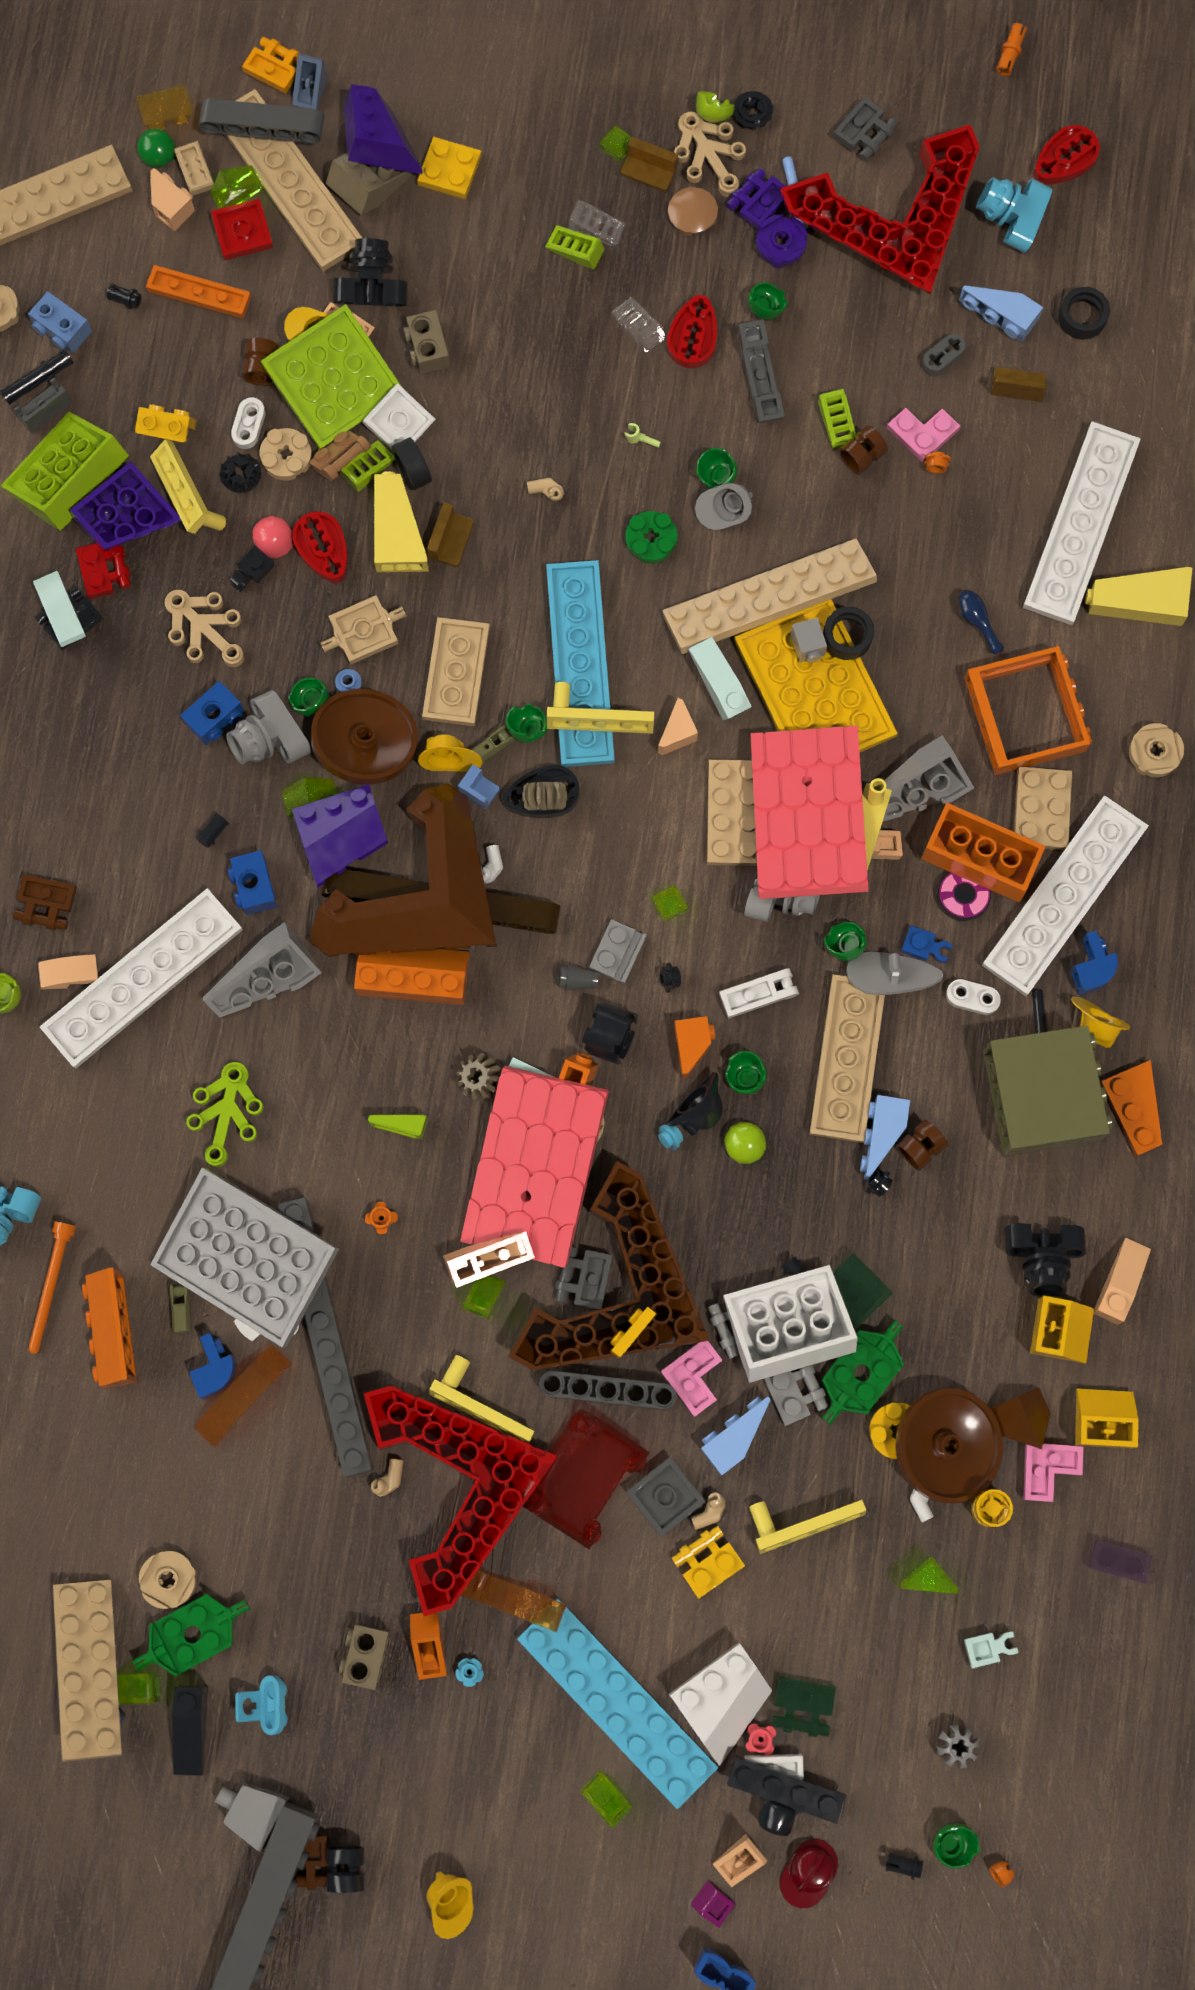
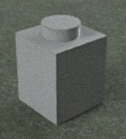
M818 617L792 624L790 634L799 662L807 661L812 663L822 659L826 653L827 644Z

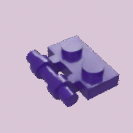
M758 168L754 174L750 173L745 179L746 183L740 189H736L731 194V199L726 203L727 208L731 211H734L737 206H743L739 216L758 231L761 224L769 217H772L785 203L780 188L786 187L774 176H771L767 182H764L762 179L766 176V173L761 168ZM752 190H757L758 192L752 198L747 196Z

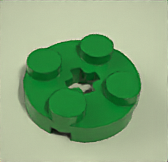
M656 511L640 513L630 519L626 529L625 542L627 549L643 563L656 564L663 562L676 548L677 529L670 516L666 513ZM649 532H654V534L658 535L653 543H650L647 538L644 539V536L648 535Z

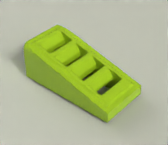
M558 225L554 228L545 246L547 250L590 269H595L604 252V246L599 238ZM562 236H564L565 239H564L562 245L559 246L558 244H559V242H560ZM573 240L574 242H573L571 248L569 249L568 247H569L571 241ZM581 244H582L583 247H582L581 251L578 252V250H579V248H580V246H581Z
M839 389L821 394L818 405L832 449L840 448L848 440H855L856 435L844 389ZM842 411V414L830 416L831 413ZM845 421L844 425L833 427V424ZM848 431L849 433L848 435L837 438L835 436V434Z
M377 440L367 452H361L340 471V475L359 493L374 479V474H380L395 461L394 455ZM377 450L385 457L382 461L374 454ZM369 457L377 463L375 466L367 460ZM364 464L369 470L365 471L360 465ZM357 470L361 476L357 477L353 471Z
M369 1115L368 1122L371 1127L421 1140L425 1133L428 1118L427 1115Z

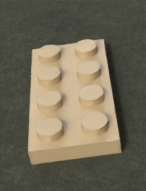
M437 617L422 714L423 720L475 726L490 631L489 623Z
M709 760L707 865L757 866L752 760Z

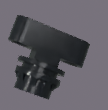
M376 238L355 239V248L350 253V260L354 263H350L348 269L358 272V278H334L333 303L389 307L407 306V281L383 279V274L393 272V266L388 265L393 262V256L388 250V241Z
M1015 1223L1007 1225L1004 1228L1005 1253L1014 1257H1026L1022 1261V1269L1024 1270V1280L1029 1284L1030 1293L1036 1297H1058L1065 1294L1067 1291L1066 1283L1071 1277L1070 1258H1080L1086 1254L1085 1229L1078 1225H1061L1060 1234H1049L1047 1228H1042L1040 1233H1032L1031 1224Z

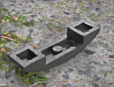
M764 319L738 324L746 375L758 421L763 423L784 419L785 414L780 392L777 390L769 354V342Z

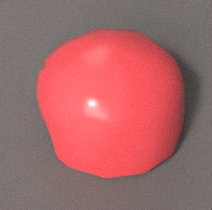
M268 516L261 519L253 527L252 539L255 546L269 558L284 556L293 547L292 530L282 518Z

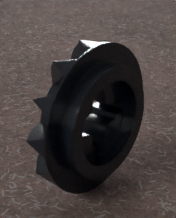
M748 91L741 94L734 102L733 114L736 118V123L742 124L744 129L750 127L756 130L760 126L765 127L773 114L771 100L765 94L757 91ZM757 104V113L749 117V110H752Z
M238 452L232 457L228 456L227 460L221 464V481L232 492L245 493L251 491L260 482L261 467L257 459L251 457L249 453L245 455ZM235 466L240 469L246 468L244 470L246 479L239 474L235 476Z

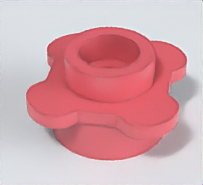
M756 1723L751 1724L748 1727L750 1736L749 1741L746 1743L747 1750L751 1753L764 1752L765 1755L772 1754L774 1751V1746L772 1745L773 1737L776 1735L775 1728L773 1726L759 1727ZM763 1737L764 1741L760 1742L758 1738Z

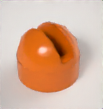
M999 1861L989 1868L992 1878L1002 1888L1010 1884L1015 1876L1014 1868L1010 1871L1006 1868L1010 1864L1006 1861Z

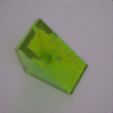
M252 165L224 169L219 171L211 195L218 209L244 202L263 189L264 186Z
M304 777L282 790L287 817L294 816L293 808L337 795L334 780L326 778Z
M491 1275L475 1280L463 1303V1311L490 1322L506 1281Z
M928 1556L898 1582V1588L958 1594V1587L932 1556Z
M161 1672L117 1675L119 1704H150L162 1701Z
M601 1771L581 1791L582 1795L612 1829L633 1807V1803Z

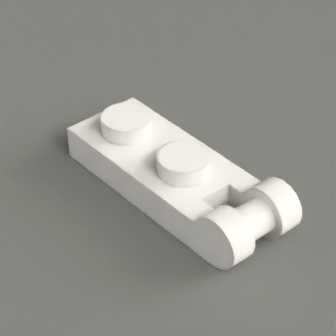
M790 968L720 991L719 996L728 1019L799 995L797 986H794L791 978L793 975ZM781 982L783 990L776 991L774 983Z

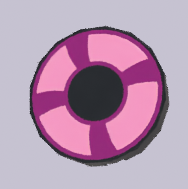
M949 872L940 882L937 898L941 910L948 917L957 921H967L979 918L987 910L991 900V890Z

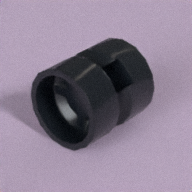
M336 1846L327 1848V1866L331 1868V1871L327 1874V1892L352 1893L364 1891V1872L360 1870V1867L364 1865V1847ZM342 1864H349V1869H342Z

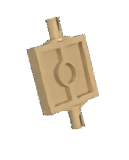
M377 595L328 616L334 628V637L320 642L324 652L339 646L345 652L350 665L398 644L392 623L406 617L403 607H400L388 613L381 606Z

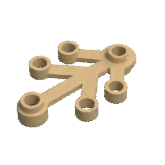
M684 113L678 123L679 130L683 135L680 145L675 148L674 153H686L685 156L678 155V163H685L689 159V146L692 138L698 146L693 163L687 169L688 181L697 183L701 180L702 166L706 157L719 178L718 190L720 194L724 197H731V194L739 188V180L735 175L727 172L716 153L731 156L734 160H742L746 153L745 145L741 142L728 145L708 140L703 133L716 135L724 141L731 139L733 136V126L728 122H723L720 125L703 122L698 113ZM687 122H694L695 124L689 125ZM724 129H727V130H729L730 132L727 133V134H725V133H722L721 131L724 130ZM740 149L742 152L738 154L734 150ZM697 172L698 175L692 176L690 173ZM730 181L733 182V184L727 185L725 184V182Z
M183 590L171 591L165 598V607L172 614V629L168 637L175 646H180L185 642L186 638L182 631L184 615L191 622L190 647L187 649V657L192 663H199L203 660L204 654L201 649V633H203L222 651V657L226 665L238 667L244 661V653L241 647L236 644H229L210 625L237 627L241 623L239 612L231 609L225 614H197L192 609L209 607L212 610L220 609L223 606V600L217 592H212L207 597H189ZM213 598L219 599L217 604L213 605L210 603ZM176 599H182L179 605H174L173 602ZM232 615L237 616V619L234 622H230L228 620L229 617ZM175 634H181L179 640L172 639ZM231 650L237 651L234 657L228 656ZM193 651L200 652L196 658L191 657V653Z

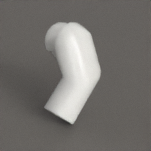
M498 845L486 847L489 862L482 869L485 883L493 882L503 870Z
M913 1489L910 1501L922 1523L934 1517L927 1504L929 1499Z

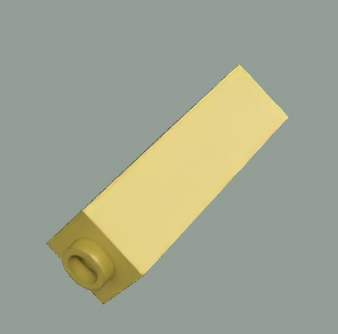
M391 471L374 474V563L376 571L427 572L429 571L426 552L401 474Z
M1192 567L1095 580L1092 588L1086 591L1085 604L1089 605L1088 614L1182 626L1188 617Z

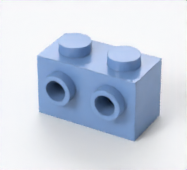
M48 291L28 313L32 322L31 327L39 335L44 336L46 334L60 350L66 349L72 354L92 332L86 318Z

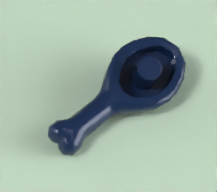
M962 591L959 595V603L963 611L962 617L982 631L992 654L996 655L1003 652L1004 647L999 642L990 625L987 608L983 600L973 591Z

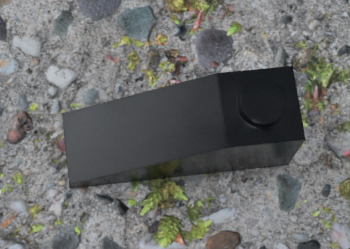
M180 1685L174 1687L172 1714L174 1775L203 1776L208 1686Z

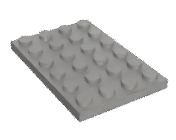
M202 1168L150 1265L277 1345L287 1347L340 1248L209 1169Z

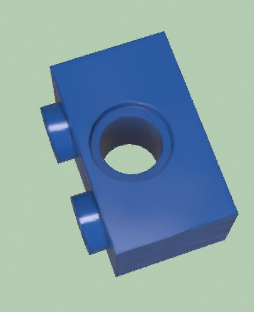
M218 681L183 712L180 717L183 723L206 746L209 742L216 741L222 735V730L229 724L233 725L239 721L244 709L241 702ZM211 712H220L219 717L216 719L208 718Z
M262 851L230 858L232 867L228 868L231 883L237 884L238 892L234 893L238 909L243 908L246 915L278 907ZM249 879L258 880L257 885L251 889L246 888L245 883Z

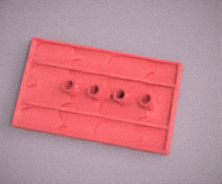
M858 725L751 733L759 899L869 892Z
M505 1066L502 1068L460 1242L471 1245L525 1231L535 1257L531 1260L563 1268L568 1265L609 1090Z

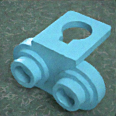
M276 1675L266 1676L260 1684L259 1691L237 1692L235 1694L236 1722L260 1720L261 1727L266 1734L276 1735L281 1733L288 1720L285 1713L287 1687L281 1678ZM247 1698L252 1703L256 1702V1709H252L249 1715H246L243 1711V1703Z

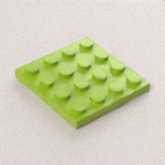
M346 304L260 361L319 450L334 441V437L337 434L347 432L363 422L397 383L400 385Z

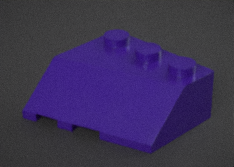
M351 84L344 105L348 161L422 174L423 169L394 112L377 89Z
M131 461L70 510L73 520L92 541L104 550L111 549L182 521L180 516Z
M369 785L292 809L317 888L325 884V879L335 873L339 875L344 872L346 866L356 859L363 860L388 844Z

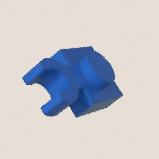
M910 926L901 953L927 961L928 956L932 955L937 962L946 963L948 958L940 955L939 950L942 948L951 950L952 944L947 941L936 943L934 942L936 934Z

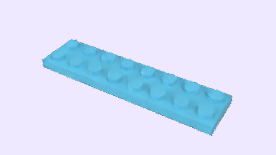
M599 561L546 564L555 683L567 682L570 684L569 708L610 710ZM559 729L561 766L573 767L614 763L612 732Z
M559 1599L517 1639L677 1810L718 1769V1766Z

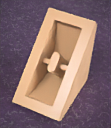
M677 699L660 740L658 754L661 755L697 741V729L682 699Z
M745 1834L720 1856L713 1865L727 1883L733 1887L765 1865L767 1859L751 1838Z

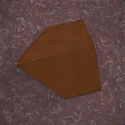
M1039 1387L990 1408L999 1423L1003 1437L1042 1449L1051 1413Z

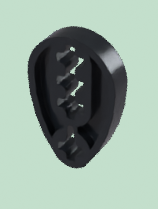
M548 765L538 768L519 778L505 791L503 795L504 806L509 812L524 817H560L572 811L576 806L580 794L579 783L574 773L564 766ZM568 782L569 786H574L571 788V793L567 794L566 807L562 810L528 811L524 808V801L522 799L519 800V805L508 802L512 799L513 794H517L518 798H522L523 787L527 783Z

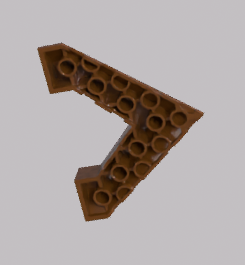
M446 783L423 790L406 809L414 824L426 832L429 890L355 903L335 889L319 907L308 941L328 957H338L339 954L348 953L370 955L376 954L379 951L401 953L433 951L436 948H447V950L465 949L474 945L497 947L468 797Z
M617 1161L589 1211L590 1214L613 1226L634 1300L561 1321L535 1307L511 1350L509 1358L533 1371L616 1357L610 1352L614 1348L610 1342L620 1330L624 1333L628 1331L632 1326L628 1321L638 1309L644 1311L647 1307L654 1311L656 1315L623 1355L710 1341L640 1173Z

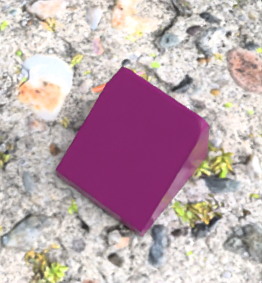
M710 1882L705 1883L691 1903V1906L701 1916L718 1928L736 1905L734 1901Z

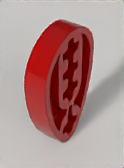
M1070 125L1059 130L1050 138L1039 154L1033 173L1034 179L1044 185L1059 184L1075 179L1089 171L1096 163L1100 150L1096 135L1090 129L1079 125ZM1080 141H1082V142L1088 141V142H1089L1088 146H1087L1086 144H1083V145L1080 147L1079 152L1073 151V152L1070 154L1069 160H1068L1067 158H1064V159H1061V158H1060V157H1061V154H1062L1063 156H1067V155L1069 154L1071 148H1072V149L1078 148V146H1079V144H1080ZM1051 168L1050 174H1048L1047 172L1043 174L1041 173L1042 169L1047 170Z
M704 295L692 297L683 305L671 324L667 337L668 354L676 364L682 367H701L709 362L714 355L717 340V321L715 311L708 297ZM701 304L703 309L700 312L699 318H696V308ZM693 327H696L698 332L695 334L692 355L690 359L685 358Z
M316 511L303 515L296 522L292 532L293 543L299 556L319 577L330 583L343 581L347 572L348 552L344 534L338 521L325 512ZM309 522H313L314 525L316 524L317 532L319 535H322L321 538L324 546H327V552L323 553L322 550H319L318 541L314 539L311 528H308ZM329 560L338 568V574L334 575L333 572H330Z

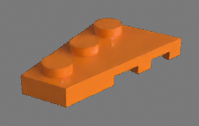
M1151 1060L1101 1081L1100 1085L1105 1087L1109 1104L1135 1157L1162 1145Z

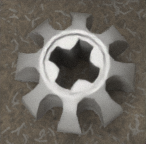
M958 1724L949 1726L951 1729L950 1736H947L942 1731L938 1737L945 1742L941 1747L936 1746L938 1755L947 1753L943 1763L950 1768L956 1760L958 1762V1770L967 1768V1758H970L973 1763L978 1758V1755L973 1754L972 1750L976 1747L980 1748L979 1740L974 1739L970 1741L969 1738L974 1731L967 1726L961 1734L959 1733ZM960 1739V1743L965 1748L964 1750H959L958 1754H956V1751L952 1749V1744H957Z

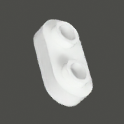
M253 397L246 398L239 405L231 435L234 444L241 449L252 448L258 441L265 418L264 405L259 399ZM250 412H257L255 416H249ZM243 435H250L246 440L241 439Z
M962 979L953 981L946 990V999L950 1005L982 1015L994 1013L1001 1002L1000 995L994 988ZM959 988L963 989L965 996H958L956 990ZM987 995L991 998L992 1002L986 1004L983 1002L982 997Z

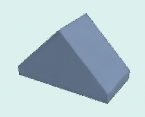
M301 53L298 54L292 105L318 109L328 80L324 59Z

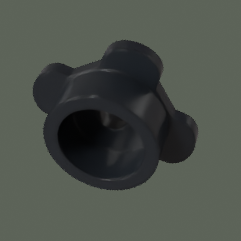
M667 963L666 967H662L659 973L660 984L664 987L666 993H670L671 989L678 988L681 985L679 968L672 966L671 963Z
M875 1172L867 1183L869 1187L866 1192L868 1194L872 1192L878 1197L884 1195L893 1181L888 1177L890 1172Z

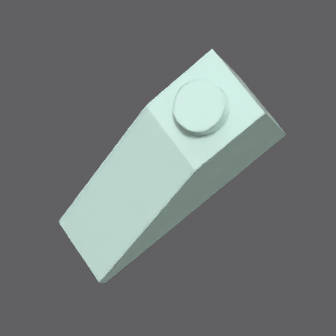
M712 637L688 648L722 720L729 719L752 707L738 678Z

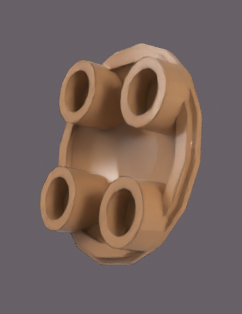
M689 187L681 189L673 195L669 202L668 215L670 221L684 236L704 232L717 221L718 206L716 200L708 191L702 188Z

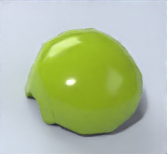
M699 91L696 100V111L705 121L721 123L732 116L734 104H729L728 99L723 104H720L716 94Z
M0 973V1014L11 1012L18 1006L21 999V988L12 975Z
M738 1122L730 1126L724 1137L728 1155L739 1164H752L759 1160L766 1150L764 1133L757 1125L751 1122Z

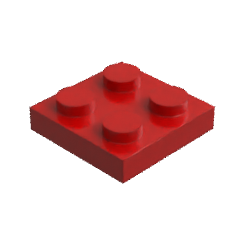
M260 198L211 211L224 261L273 248Z

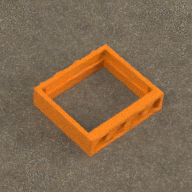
M1059 646L967 670L964 679L995 775L1017 770L1018 767H1030L1086 752L1092 742L1090 737L1091 730L1088 726L1085 727L1083 721V705L1081 702H1077L1075 696L1077 691L1073 678H1069L1067 671L1069 667L1068 659H1065ZM1050 664L1075 743L1007 760L983 681Z

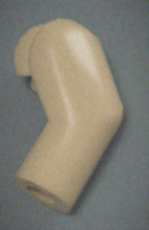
M551 478L527 481L529 494L542 492L553 501L560 500L564 495L563 488Z
M390 1459L388 1474L378 1480L375 1479L371 1483V1491L374 1494L386 1496L400 1486L403 1460Z

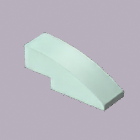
M58 571L33 581L61 647L86 637Z

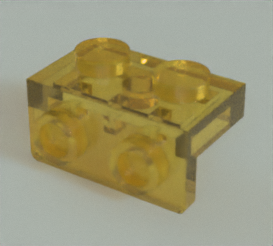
M185 84L136 96L145 128L163 129L166 128L165 123L175 121L176 125L190 122L189 117L194 116Z

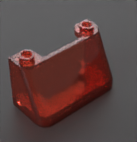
M578 1410L570 1418L549 1452L556 1455L557 1458L523 1507L590 1550L592 1545L601 1537V1524L597 1521L601 1511L626 1472L633 1474L636 1471L642 1470L650 1452L598 1417L584 1410Z

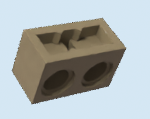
M432 310L406 317L408 327L403 328L407 343L412 342L414 350H410V356L413 366L418 365L420 374L450 367L449 355L437 311ZM420 329L428 330L426 333L423 334L418 333ZM426 352L434 353V355L429 357L424 356Z
M356 1624L354 1630L349 1629L345 1646L350 1647L348 1657L342 1658L339 1668V1675L343 1676L341 1683L372 1690L378 1689L391 1631ZM364 1633L370 1634L374 1638V1646L370 1650H364L360 1646L359 1640ZM357 1662L364 1663L367 1666L368 1673L364 1679H358L353 1674V1667Z

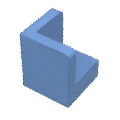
M475 765L471 766L458 785L461 793L485 810L499 792V786L483 777L482 770Z

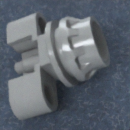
M274 690L251 699L250 706L254 715H249L245 720L239 721L235 729L227 733L228 745L234 757L241 764L249 761L260 762L264 758L272 757L273 747H276L283 760L288 764L311 753L306 737Z
M757 878L754 882V889L751 888L744 916L769 922L775 904L783 906V914H788L791 909L792 915L799 916L804 913L814 915L820 895L759 899Z

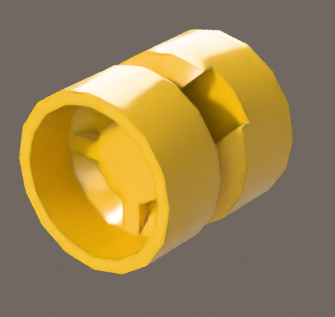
M995 1489L986 1490L973 1499L971 1513L978 1524L984 1527H999L1010 1520L1013 1514V1504L1006 1493Z

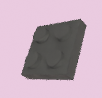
M671 1457L626 1492L660 1537L664 1536L705 1503V1500Z

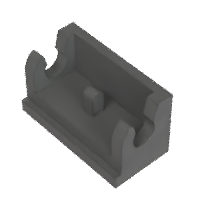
M54 377L49 380L51 386L20 409L18 406L13 408L15 416L31 434L72 403L66 390L58 385Z

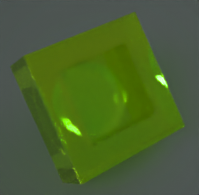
M615 125L600 142V149L620 162L628 153V143L631 136Z
M676 885L652 896V901L663 922L688 910Z

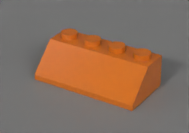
M436 949L433 951L401 953L379 951L376 954L359 955L354 990L357 996L464 1005L470 952Z
M111 1267L86 1275V1283L82 1284L84 1299L89 1302V1311H86V1322L88 1327H92L93 1338L89 1339L91 1355H95L96 1366H93L95 1383L99 1382V1387L102 1388L137 1383L124 1274Z

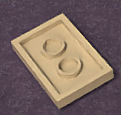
M1018 767L1014 821L1015 833L1045 845V849L1065 850L1069 843L1072 771Z

